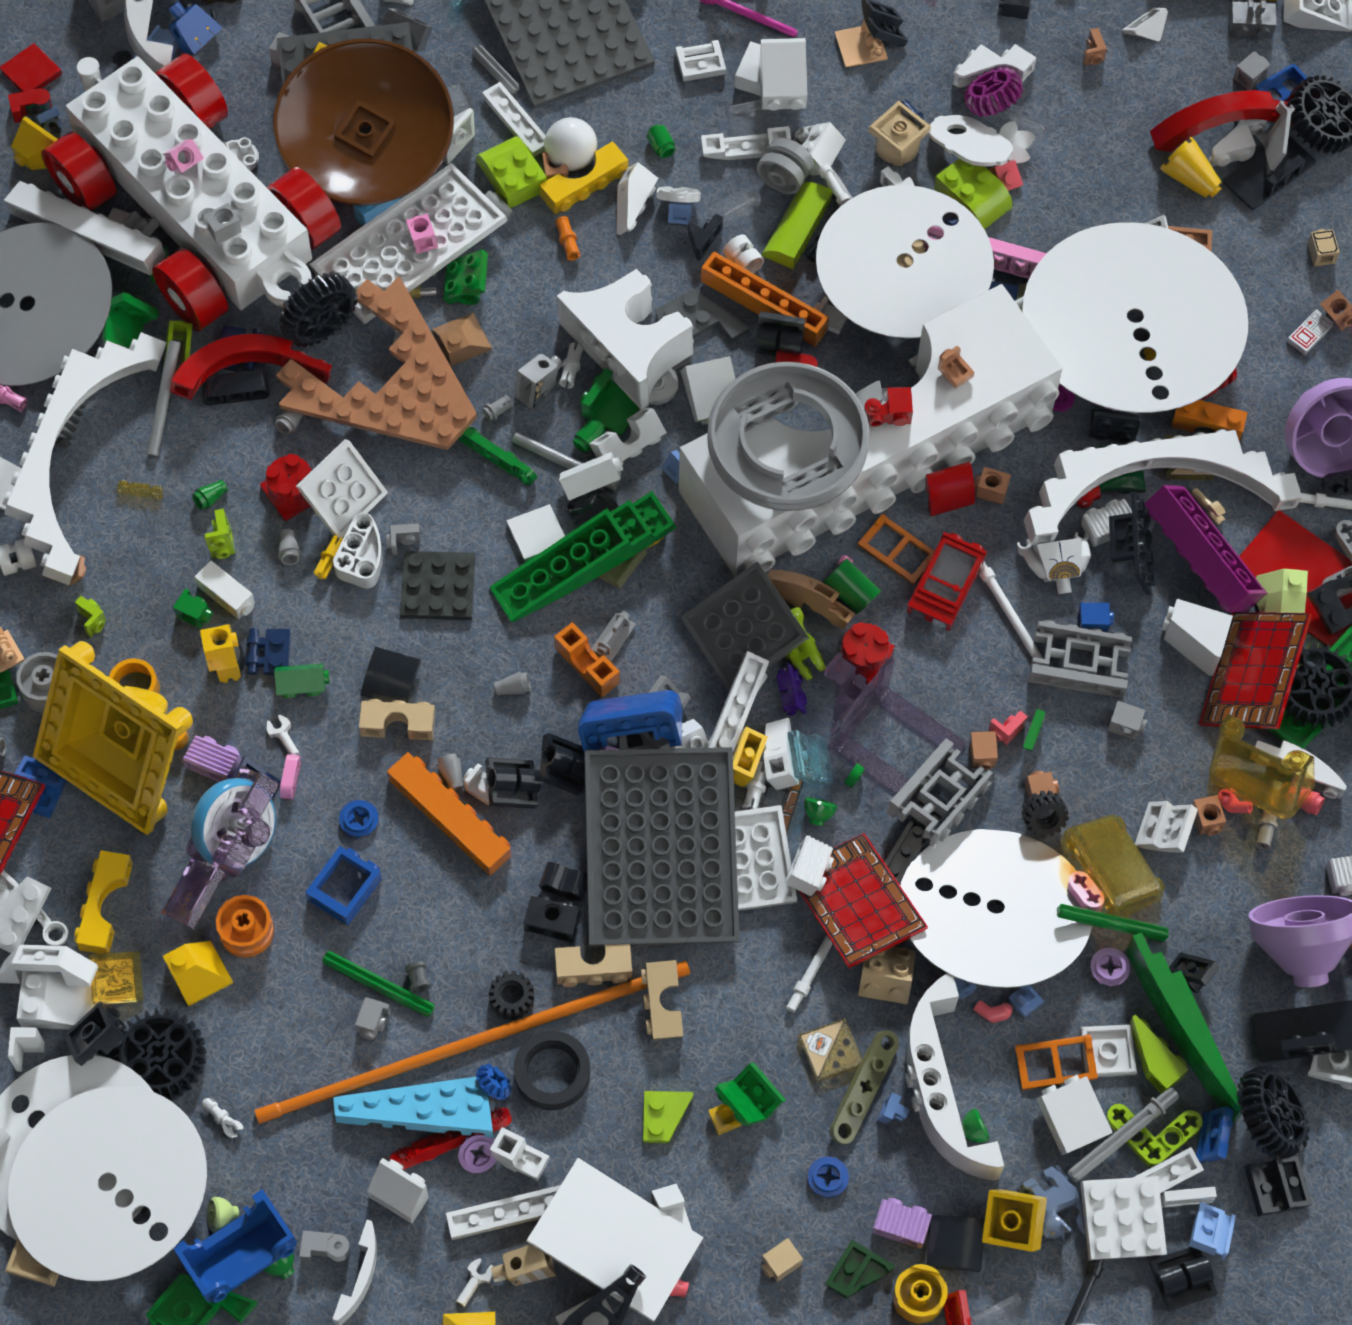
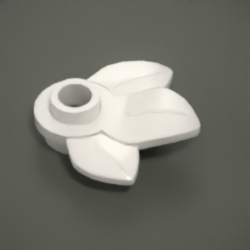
M1015 121L1004 124L1000 129V135L1006 138L1013 147L1012 156L1009 161L1015 160L1017 164L1028 161L1030 156L1026 149L1032 144L1035 135L1029 131H1018Z

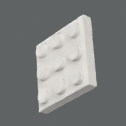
M349 440L341 442L296 486L332 535L338 536V539L346 534L353 518L357 514L368 513L388 494L387 490Z
M1158 1176L1080 1182L1089 1260L1167 1255Z

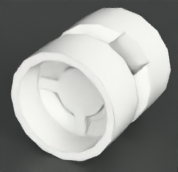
M746 235L734 237L723 248V254L727 259L753 274L764 263V258L753 248V244Z
M25 538L16 540L12 546L9 543L0 545V566L4 576L17 573L18 568L27 570L37 567L32 548L23 545ZM16 552L18 561L12 563L10 553Z

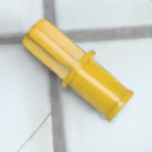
M333 536L326 551L321 553V560L314 571V575L318 579L327 578L334 565L333 560L343 538L340 537L337 542L338 536Z

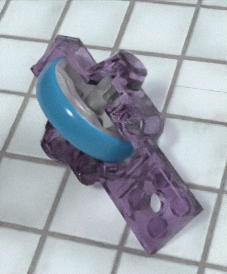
M242 766L236 778L220 781L203 794L193 812L191 821L192 837L186 847V854L192 858L161 914L194 929L201 920L209 901L213 898L220 881L226 880L228 876L237 877L242 873L245 866L251 864L263 854L270 844L275 830L276 814L271 798L279 783L261 772L257 773Z

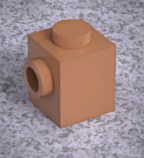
M1036 771L1027 776L1025 787L1029 798L1032 799V794L1036 793L1039 795L1040 791L1043 790L1045 793L1049 790L1053 794H1059L1058 781L1056 779L1053 780L1052 772Z

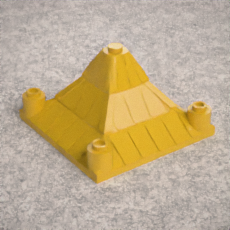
M79 641L70 648L64 645L58 650L33 758L148 835L154 830L155 824L168 813L167 804L161 798L178 737L191 728L193 725L192 716L183 707H176L167 713L168 703L162 695L137 687H123L110 677L105 676L103 672L94 666L89 665L95 659L94 649L90 644Z

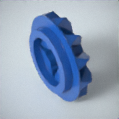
M365 800L349 802L342 808L339 815L341 828L348 836L352 835L357 838L365 835L369 836L373 830H376L379 821L376 808ZM354 812H356L357 815H359L360 817L365 816V818L363 819L364 826L360 825L358 822L352 823L355 821Z
M489 1063L478 1068L476 1078L486 1094L498 1100H504L510 1095L512 1087L509 1084L510 1079L504 1075L505 1072L499 1071L497 1066L493 1067Z
M819 1158L809 1168V1186L815 1194H819L824 1198L836 1197L845 1190L848 1184V1170L843 1162L837 1158ZM828 1168H830L831 1176L835 1177V1180H831L828 1187H826L825 1179L819 1176H824Z

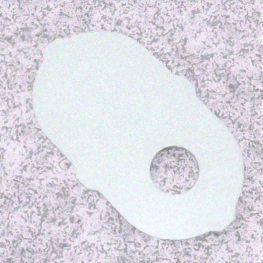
M963 115L939 116L930 124V138L945 148L944 151L954 154L969 164L976 166H1001L1006 164L1007 160L1012 156V144L1006 138L996 133L997 130L987 127L974 118ZM960 128L966 132L963 134H951L948 130Z

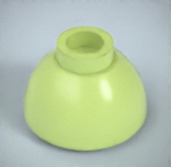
M212 1197L207 1207V1221L213 1233L239 1218L237 1206H232L229 1201L221 1197Z

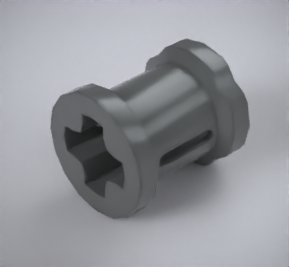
M416 961L404 967L405 972L409 974L411 983L409 989L411 993L427 991L432 987L425 971L427 968L426 962Z

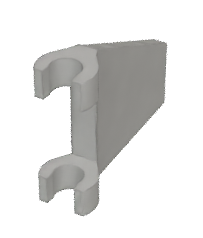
M1282 100L1276 107L1277 112L1281 116L1269 133H1265L1264 128H1261L1256 135L1264 146L1268 164L1272 171L1277 168L1286 155L1290 120L1295 110L1293 105H1290L1289 108L1285 106Z

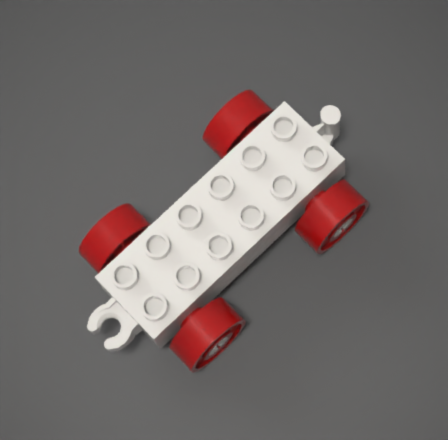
M181 54L155 73L137 56L103 80L99 70L100 65L96 59L91 57L81 59L77 64V71L82 81L84 93L65 105L73 131H69L41 151L42 159L48 172L66 198L74 205L84 206L92 212L116 195V187L111 177L112 175L137 203L160 223L159 226L180 246V249L154 266L152 274L168 304L184 322L192 323L194 331L200 332L228 311V304L224 294L240 310L263 294L275 305L284 307L283 303L289 300L288 296H291L289 291L280 289L277 284L289 275L298 279L300 287H302L301 284L308 283V279L312 280L311 272L305 265L312 260L311 251L341 229L339 216L320 185L303 169L294 167L265 187L210 130L228 117V107L212 77L189 54ZM186 139H193L204 159L182 173L175 174L174 171H170L164 160L166 158L163 153ZM180 151L178 154V160L183 164L185 162L186 157L185 154L182 151ZM229 203L233 210L237 209L242 217L243 222L240 223L242 232L217 245L206 228L204 215Z

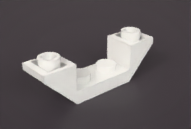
M19 945L4 960L0 969V983L20 984L23 971L61 972L67 986H91L98 966L67 946Z

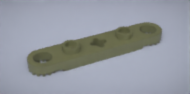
M886 1030L876 1033L870 1047L867 1048L841 1101L836 1116L830 1125L829 1136L834 1143L848 1144L855 1138L898 1049L899 1041L892 1031ZM884 1036L890 1042L889 1049L884 1050L881 1045V1040ZM866 1082L865 1087L868 1090L861 1092L863 1088L860 1086V1083ZM841 1124L848 1129L844 1138H841L838 1133V1128Z

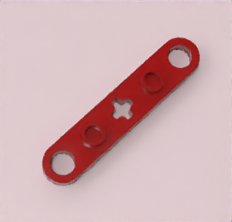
M499 1107L498 1110L495 1108L494 1111H490L493 1132L500 1130L502 1127L505 1128L512 1122L508 1108L503 1107L501 1109ZM448 1130L445 1133L437 1132L411 1143L410 1147H403V1150L399 1148L400 1151L395 1150V1153H391L390 1160L392 1159L401 1164L404 1170L421 1162L431 1161L438 1155L459 1147V1145L465 1142L466 1137L470 1138L475 1133L472 1132L471 1136L461 1135V1131Z

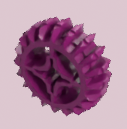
M999 67L997 70L992 69L990 72H984L983 75L977 76V79L972 80L971 85L966 87L964 99L967 108H969L973 115H978V117H988L991 114L995 116L998 112L1003 113V110L1010 109V106L1016 104L1017 99L1021 98L1023 93L1021 78L1014 69H1009L1008 67L1004 69Z

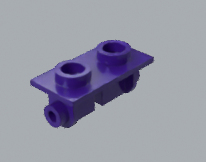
M787 663L788 670L785 668L779 669L776 675L779 691L781 693L789 691V693L781 695L783 710L788 716L795 715L796 710L807 714L805 705L808 704V701L800 684L803 683V678L798 669L796 670L790 663Z

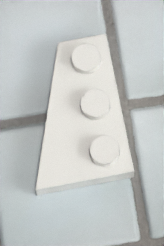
M26 877L0 904V948L12 953L19 945L24 944L52 888L30 877Z

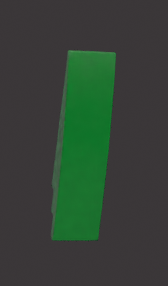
M651 491L634 503L629 499L611 512L608 508L491 585L490 589L513 623L608 572L657 542L677 527L654 492Z
M1142 932L1133 935L1126 954L1149 1000L1176 1046L1219 1108L1228 1107L1234 1110L1232 1121L1236 1123L1242 1115L1239 1112L1241 1106L1237 1103L1240 1097L1237 1095L1236 1086L1182 971L1171 973L1162 952L1152 954Z

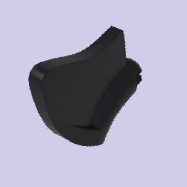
M599 489L588 492L585 497L574 500V503L567 504L569 515L577 514L580 525H583L607 508L611 512L619 507L613 498Z

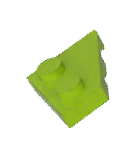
M644 1091L643 1143L670 1142L674 1131L693 1099V1092Z

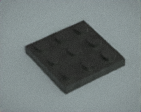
M404 551L400 617L408 619L472 620L475 553Z

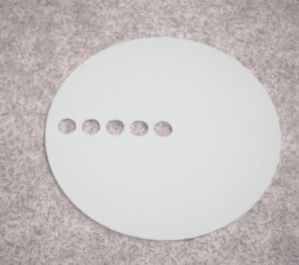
M1104 224L1088 228L1064 239L1054 246L1037 264L1027 283L1023 298V314L1063 368L1059 383L1089 402L1119 411L1135 413L1168 411L1194 403L1217 389L1233 372L1241 359L1248 335V314L1244 296L1237 281L1224 263L1206 247L1190 237L1151 224ZM1137 309L1143 313L1144 319L1139 323H1133L1128 320L1127 313L1130 310ZM1139 328L1146 329L1150 334V338L1145 342H1139L1133 337V332ZM1145 347L1152 348L1156 352V358L1152 361H1145L1139 355L1140 350ZM1149 367H1158L1162 371L1163 376L1159 380H1151L1146 376L1145 372ZM1156 386H1163L1169 391V396L1164 400L1156 399L1152 395V389Z

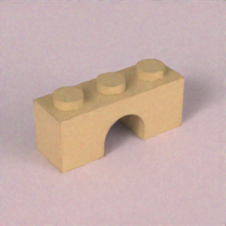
M378 699L362 701L359 722L360 735L362 737L385 738L387 726L391 722L402 721L408 725L409 739L433 741L436 715L435 706L427 702L411 704L401 700L393 702H382Z
M630 944L605 945L604 959L594 965L583 961L580 954V946L555 948L557 984H562L564 987H574L577 983L585 982L588 985H600L602 981H613V983L621 984L627 982V979H632Z
M676 960L646 963V969H641L642 984H647L648 994L643 995L645 1010H650V1019L646 1020L647 1035H652V1040L683 1037L681 1011H668L660 1003L662 991L679 986Z

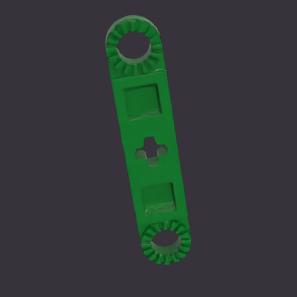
M468 427L458 438L460 442L513 477L516 475L519 481L522 479V483L524 482V484L532 486L537 480L536 473L519 461L515 454L510 451L506 452L481 436L480 432L474 427Z

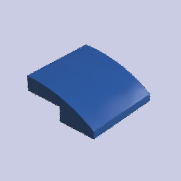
M24 755L14 775L29 778L46 785L32 813L51 818L67 780L38 760Z

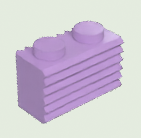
M196 735L183 757V763L185 768L220 782L233 778L240 764L241 756L238 753L239 751L233 746L226 745L223 747L218 745L216 740L209 736L201 738Z
M895 1198L882 1199L872 1233L922 1249L932 1215L927 1214L928 1211L919 1206H913L912 1208L903 1206V1202Z

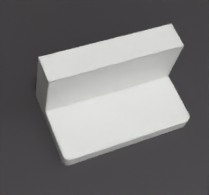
M11 1027L8 1058L15 1070L22 1072L24 1052H44L45 1042L37 1028Z

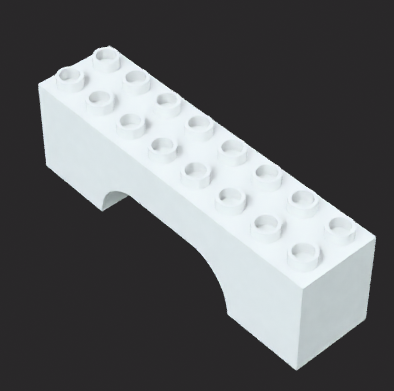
M1002 284L923 324L915 369L920 381L911 388L913 405L911 424L896 426L884 423L878 427H873L869 424V446L863 469L854 483L832 501L815 508L800 511H780L758 506L736 494L718 475L709 455L708 433L680 447L679 493L734 577L756 562L760 563L764 571L767 572L774 566L776 562L775 557L787 551H790L794 556L806 552L815 544V537L829 529L834 535L843 533L856 522V515L869 508L873 514H878L888 509L896 501V494L908 488L913 493L925 490L926 474L969 461L972 463L975 460L974 454L987 447L992 452L1004 449L1013 441L1015 432L1025 427H1028L1031 432H1035L1051 422L1054 417L1052 413L1054 402L1059 396L1058 386L1063 368ZM959 346L961 348L960 356L975 373L973 378L955 389L938 370L940 355L946 349H953ZM774 418L768 422L755 425L749 431L744 432L745 441L752 454L765 465L778 470H784V478L828 457L832 444L831 429L803 431L786 426Z

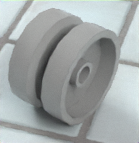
M776 138L771 142L766 150V154L758 162L757 173L769 187L784 194H796L802 187L805 178L814 168V160L811 154L799 143L787 138Z
M40 652L29 656L21 663L17 671V685L25 703L32 710L40 713L44 712L57 658L56 654L50 652Z

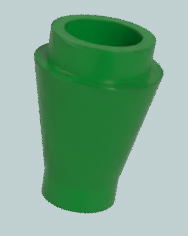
M219 480L195 489V493L192 494L195 505L200 510L209 509L223 494L228 492L227 485L223 480Z

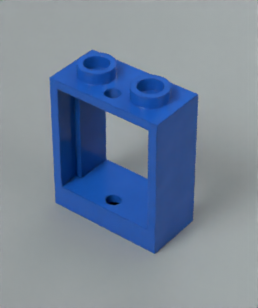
M339 846L305 894L307 901L348 926L378 886L382 876L380 868L372 861L365 862L359 858L360 855L353 849L348 848L346 850ZM342 859L369 875L347 907L320 891Z

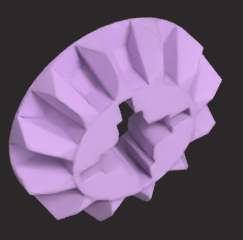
M1103 948L1092 957L1090 964L1092 977L1096 978L1099 984H1105L1109 987L1121 985L1130 973L1129 959L1118 949ZM1109 959L1112 966L1118 968L1113 970L1111 976H1109L1108 970L1103 968L1107 965Z
M477 1133L470 1138L466 1137L465 1142L459 1145V1154L457 1155L461 1166L472 1173H481L490 1169L496 1162L490 1152V1148L495 1140ZM481 1147L482 1152L485 1154H478L474 1157L470 1150H478Z

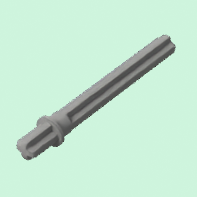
M1168 1088L1156 1099L1151 1098L1150 1103L1074 1165L1068 1172L1070 1178L1075 1182L1080 1181L1152 1120L1156 1119L1159 1115H1165V1110L1178 1100V1093L1173 1088Z

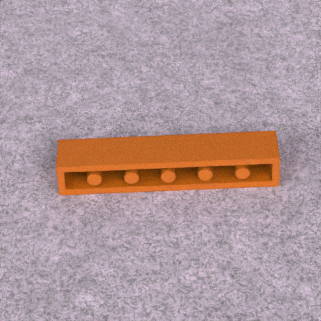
M715 251L701 267L702 283L758 315L762 311L806 318L804 341L816 347L826 334L829 321L827 315Z
M407 752L387 770L388 780L480 868L491 876L511 857V845L503 836L498 837L493 833L494 829L486 820L481 821L469 804L464 805L452 788L447 789L435 772L430 773L425 768V763L418 756L413 757Z

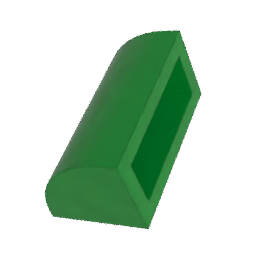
M847 558L838 564L823 581L824 584L840 593L838 597L856 614L860 613L881 592Z

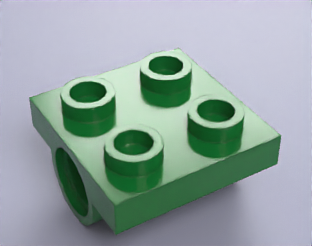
M482 249L456 258L447 264L444 301L446 303L459 302L464 305H476L479 303L480 294L485 293L487 252Z

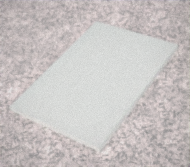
M578 1158L526 1242L602 1290L620 1277L630 1264L635 1265L647 1277L638 1286L629 1307L654 1322L703 1237ZM626 1278L629 1284H635L631 1280ZM612 1292L610 1294L612 1297L616 1298L617 1300L623 1303V1297L619 1295L617 1292Z

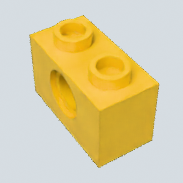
M748 727L741 731L733 752L734 784L744 788L753 779L768 736Z

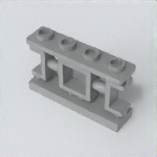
M1049 620L1038 621L1034 632V642L1045 643L1044 658L1033 657L1028 682L1123 698L1127 690L1128 673L1116 671L1118 656L1128 658L1131 651L1132 637L1126 636L1123 633H1106L1095 628L1090 630L1083 629L1072 624L1060 625ZM1052 638L1065 640L1064 650L1051 648ZM1099 648H1113L1111 658L1099 656ZM1070 649L1091 651V667L1069 663ZM1050 657L1063 659L1062 668L1049 667ZM1097 665L1110 667L1109 677L1096 675Z
M947 738L893 797L886 811V814L893 819L898 815L899 820L903 822L910 814L924 824L927 828L922 837L925 839L929 838L931 840L930 845L933 847L938 841H945L951 832L949 830L953 824L957 826L965 816L963 812L966 809L971 810L979 799L977 796L980 793L985 794L992 785L990 779L993 772L988 770L985 773L984 768L980 766L973 774L957 762L961 751L958 749L956 751L953 750L954 743ZM948 758L945 764V768L951 771L953 774L949 777L941 770H938L934 774V772ZM962 779L972 787L979 780L966 797L963 798L966 788L958 782ZM936 783H939L955 795L947 805L929 793ZM920 789L917 799L924 803L925 806L923 808H920L918 805L911 801L905 807V805L912 799V797ZM935 811L945 818L952 812L939 828L935 830L939 821L930 814Z

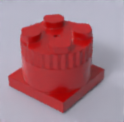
M288 454L287 456L275 459L267 467L265 481L260 483V488L285 522L311 507L296 486L312 469L307 464V461H304V459L295 454Z
M863 622L854 624L843 636L841 651L834 664L833 672L877 689L895 645L890 644L886 631L881 630L877 625H872L871 623L864 624Z

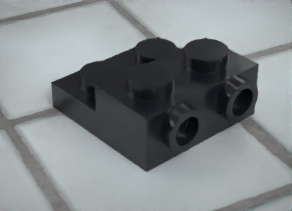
M99 1001L64 1035L74 1061L81 1067L87 1061L93 1059L98 1050L101 1049L108 1054L113 1048L118 1047L125 1038L123 1031L127 1027L119 1019L121 1014L113 1005L107 1006L102 1001Z

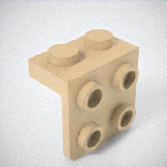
M891 947L865 960L858 996L908 1005L915 951L904 947Z

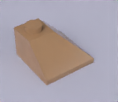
M474 313L432 329L450 367L492 350Z

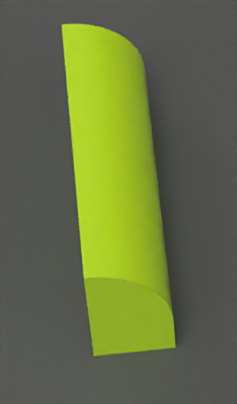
M813 182L803 183L800 190L794 195L761 256L794 270L831 203L832 189Z

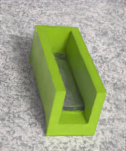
M169 320L166 332L167 344L165 347L164 364L169 341L181 343L175 373L190 357L192 323H186L181 320Z

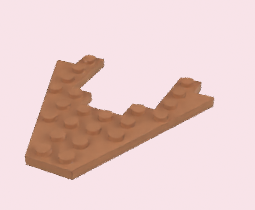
M397 277L385 291L366 279L356 290L358 295L356 300L371 313L402 334L389 348V352L403 362V366L376 394L358 381L342 397L290 359L276 374L277 380L291 389L279 402V406L283 410L448 450L475 421L477 413L401 278Z

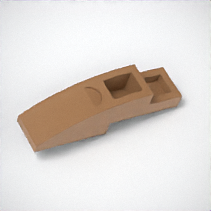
M771 569L767 574L787 603L799 608L807 604L811 610L820 613L831 624L840 627L842 630L855 615L854 612L836 600L840 595L838 591L814 578L796 572Z

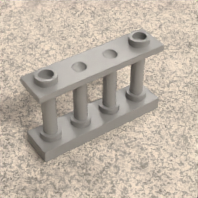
M293 0L296 11L303 14L314 33L346 30L353 26H360V28L375 26L359 0H341L342 2L315 14L312 13L308 6L321 0ZM344 10H350L352 13L351 18L324 30L318 23Z

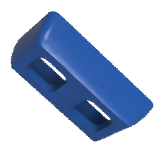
M1291 64L1257 84L1256 90L1268 92L1271 89H1275L1281 95V98L1278 100L1287 101L1292 91H1288L1282 83L1292 79L1298 85L1307 77L1295 64Z

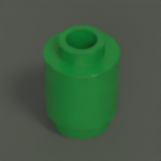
M657 124L649 128L646 138L655 154L660 156L661 159L673 155L676 151L675 142L666 126Z
M589 419L574 435L573 445L584 454L592 451L589 443L605 434V426L597 419L594 421Z

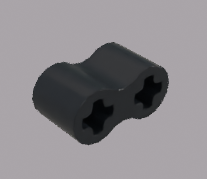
M547 862L538 886L546 892L581 902L588 887V874L580 870L569 869L558 863Z

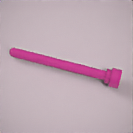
M700 0L701 3L706 5H713L715 3L788 36L796 37L798 34L796 29L730 0Z

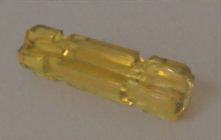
M120 480L117 485L119 494L127 495L130 493L131 496L144 498L152 496V499L158 500L163 497L164 490L159 485L150 487V484L131 482L129 484V481Z

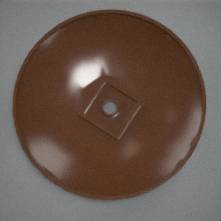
M369 38L337 42L321 48L303 60L283 84L277 97L273 118L276 144L288 169L291 170L294 167L303 169L320 185L330 200L361 206L382 204L399 199L427 182L445 159L451 145L454 130V112L451 97L444 81L431 64L414 51L402 45ZM362 126H369L372 129L368 134H362L359 131Z

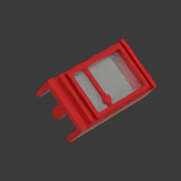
M944 532L907 605V612L911 614L913 609L925 614V620L933 622L936 619L946 624L945 630L950 631L986 559L987 551L984 550L983 546L974 542L970 544L962 540V537L958 534Z

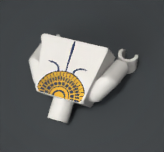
M1076 532L1074 539L1037 544L1033 546V549H1031L1029 539L1026 540V547H1022L1019 542L1017 543L1018 553L1024 557L1028 566L1039 578L1043 579L1044 582L1056 581L1058 594L1072 592L1070 579L1080 577L1081 573L1086 570L1091 558L1088 544L1089 533L1085 532L1084 538H1080L1078 532Z

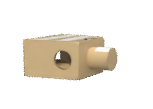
M531 1244L504 1253L502 1255L504 1264L491 1267L495 1283L508 1279L514 1286L556 1276L552 1258Z

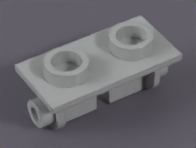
M627 612L615 613L592 647L593 652L600 656L605 655L612 662L636 626V623L629 620L630 615Z

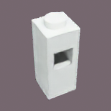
M612 452L560 473L559 480L568 500H572L620 480V471L623 470L619 458H614Z
M210 561L194 576L197 587L238 620L253 610L255 604L253 594L214 562Z

